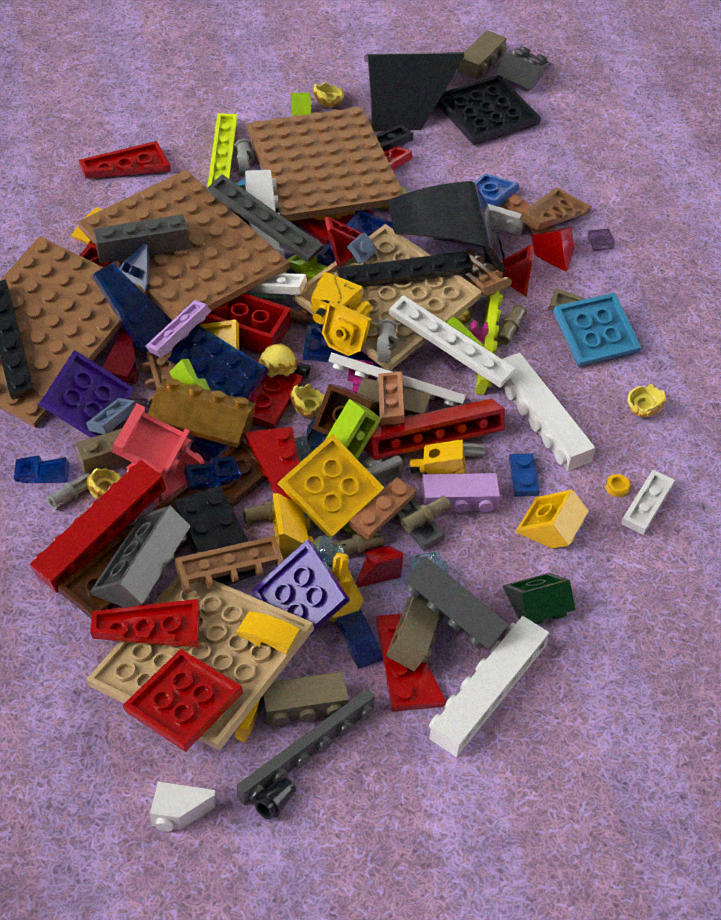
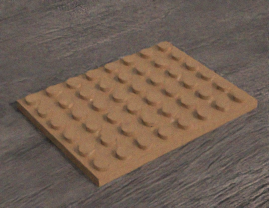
M362 107L332 110L323 113L314 112L309 115H294L287 118H274L266 121L257 120L252 123H246L247 132L261 169L271 170L272 178H276V191H273V193L278 195L277 211L288 221L389 206V199L404 194Z
M186 169L78 221L79 229L95 244L94 228L172 215H184L188 229L189 249L149 256V289L147 290V296L172 321L194 300L207 304L212 311L290 269V262L228 206L208 193V188ZM124 260L113 262L119 266Z
M41 236L36 239L1 279H6L35 393L12 400L9 395L0 358V409L34 428L50 413L38 404L72 352L76 350L93 361L148 295V292L142 286Z

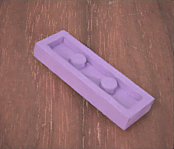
M194 300L146 345V348L150 353L161 358L169 354L180 340L186 338L196 325L205 320V317L211 310L207 304Z

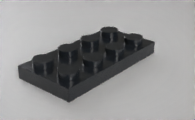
M221 486L174 501L176 512L191 526L187 531V535L196 553L249 542ZM255 569L237 573L238 581L232 582L230 575L213 578L212 580L228 586L256 575Z

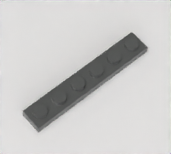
M223 174L208 187V193L306 263H309L322 250V244Z
M366 689L238 783L237 798L243 805H246L251 800L253 802L257 801L259 794L272 784L282 781L295 767L298 769L302 768L314 753L325 751L330 746L332 740L338 735H346L360 719L364 721L369 718L374 711V694L369 689Z

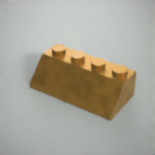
M165 378L156 389L148 414L182 432L186 428L190 430V435L238 448L244 439V432H249L252 428L256 403L250 402L244 397H232L222 391H210L203 389L200 385H188L174 378Z

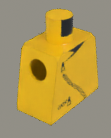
M324 271L311 298L314 321L318 324H324L328 303L332 300L355 310L362 302V286Z
M463 440L426 445L424 447L423 459H410L411 474H466Z

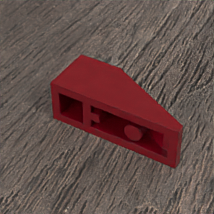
M125 323L102 368L132 386L138 382L139 371L136 369L130 323Z

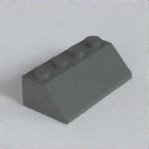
M183 214L93 229L100 264L126 260L143 243L149 245V256L189 249L188 229Z
M171 506L139 516L90 593L93 596L122 607L143 605L150 598V591L153 586L161 580L164 568L174 559V552L186 540V533L191 526Z
M427 556L423 557L405 579V582L408 584L405 588L417 599L421 595L429 602L426 606L437 615L441 612L449 618L447 624L458 633L464 630L469 634L468 641L479 650L482 647L489 650L509 625Z

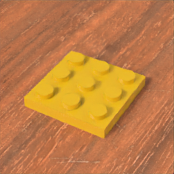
M333 434L278 483L330 539L384 489L378 480Z

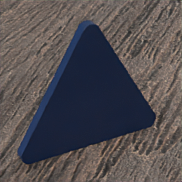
M143 243L112 272L142 286L146 291L149 289V245Z

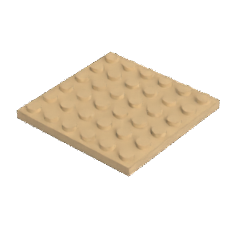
M385 224L369 236L378 250L365 263L359 264L355 257H353L341 267L431 255L402 235L395 234L394 230ZM336 261L309 280L301 295H292V300L312 315L314 314L312 311V294L324 271L338 276ZM460 275L363 287L362 302L368 301L373 306V309L367 316L371 318V323L364 349L361 351L384 369L391 371L428 341L389 315V309L403 295L446 323L452 317L457 318L482 298V291ZM384 318L387 320L390 318V320L396 321L397 324L395 335L398 337V345L388 349L391 350L389 352L391 354L389 356L391 357V362H378L377 360L379 332L376 329V324L381 319L384 320Z
M177 575L153 604L198 599L200 604L199 648L120 641L86 681L89 687L125 703L180 649H183L242 686L243 694L198 739L213 748L221 750L313 632V622L213 580V587L207 588L205 581L189 584L190 592L184 593L179 576ZM249 611L266 614L300 628L287 654L263 642L259 647L236 634Z

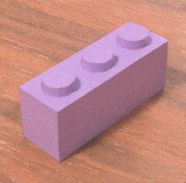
M496 473L423 474L421 486L423 504L428 505L444 495L451 504V510L449 511H456L458 513H465L467 511H481L484 513L497 511L500 494Z

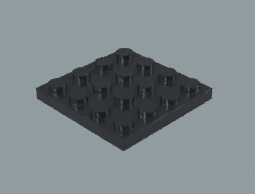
M500 75L444 91L437 103L438 107L473 145L538 125L541 121V117Z

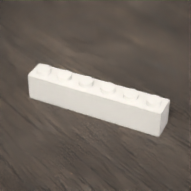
M271 170L245 171L246 191L275 211V208H278V195L273 193V191H276V178H272ZM249 222L250 227L285 258L284 248L280 249V243Z
M517 353L503 358L502 360L515 368L514 374L502 386L508 399L513 400L517 405L519 413L528 419L532 430L538 432L545 447L550 448L554 453L558 464L563 465L567 471L592 462L595 446L522 354Z
M524 616L516 624L514 622L511 623L506 630L505 638L502 641L497 640L490 651L491 655L487 659H481L476 667V673L472 677L468 676L463 681L460 687L461 691L457 696L453 694L448 699L441 715L437 713L429 724V728H431L429 739L457 758L546 647L549 632Z

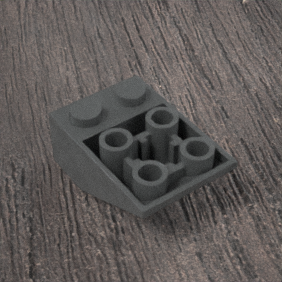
M521 46L520 48L505 52L496 74L531 90L549 68L551 62L547 61V57L541 54L533 55L530 53V49Z

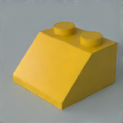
M573 489L535 497L516 532L550 548L567 547L573 542L574 536L583 524V520L589 510Z
M273 493L274 535L283 560H285L306 540L313 542V537L307 534V531H310L309 516H304V511L294 501L279 493Z

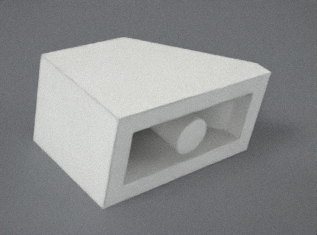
M158 782L150 811L152 826L165 832L172 831L173 829H183L215 808V790Z

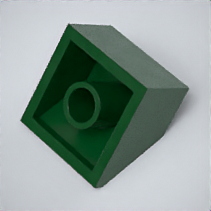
M546 573L503 585V589L519 620L524 616L538 625L544 622L543 619L550 617L553 619L563 618L567 616V612L576 610L570 580L558 575Z

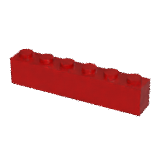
M491 398L405 417V423L395 425H381L379 423L363 450L376 460L424 449L426 445L463 440L505 430V408Z
M142 460L136 465L131 466L120 480L113 483L103 496L90 505L86 512L74 519L69 528L56 536L43 552L35 556L34 560L30 563L35 575L56 593L59 592L58 586L100 553L167 489L162 475Z

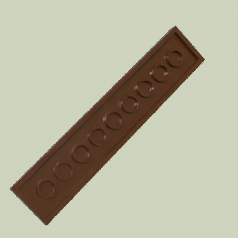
M242 441L238 448L233 446L152 511L171 506L175 510V500L218 486L222 487L231 507H233L265 481L267 477L265 478L258 460L254 458L251 447ZM132 527L58 586L59 593L90 618H92V611L107 610L116 605L93 596L90 591ZM187 533L186 540L178 546L174 555L191 542Z

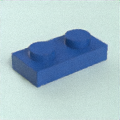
M533 453L509 454L514 497L539 496L540 490Z

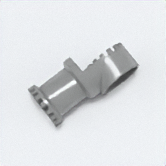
M241 138V140L238 139L236 141V144L234 143L235 151L238 152L236 162L239 175L251 170L248 168L250 167L248 164L255 160V154L251 151V141Z
M386 318L384 320L381 319L376 324V329L379 332L377 340L378 362H391V357H389L391 356L389 354L391 350L388 349L398 345V337L395 335L397 324L396 321L390 320V318L388 320Z

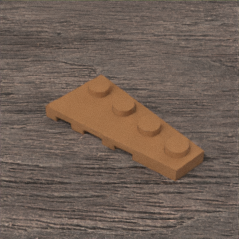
M556 187L525 210L520 220L528 227L539 230L586 215L590 212L591 206Z

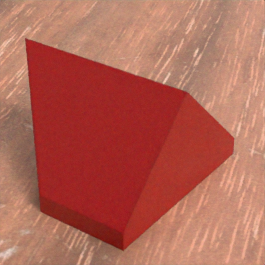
M327 216L325 218L326 228L337 266L340 268L354 257L347 246L361 232Z
M572 227L532 234L534 255L567 272L574 251Z
M532 245L503 260L506 271L503 272L502 278H510L512 281L510 287L527 297L534 247Z
M389 545L365 551L366 558L356 585L359 588L401 578L403 553Z

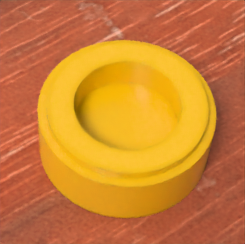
M621 474L609 476L605 485L606 491L614 497L626 496L631 487L629 479Z

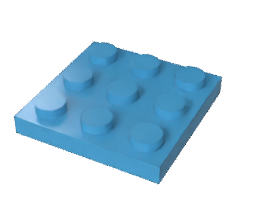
M615 292L558 305L553 309V313L578 367L638 353L641 349Z

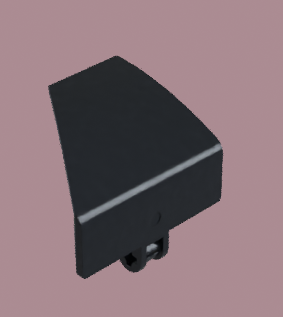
M464 52L366 54L364 61L368 62L372 129L374 131H386L402 124L409 130H421L465 56Z
M454 182L426 187L388 200L395 234L440 238L482 247L485 252L486 261L495 265L502 273L506 271L503 261L505 258L501 240L495 231L489 206L474 182Z

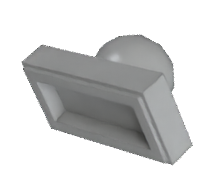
M399 455L385 461L382 459L374 460L369 456L362 463L382 486L392 482L396 477H402L403 460Z

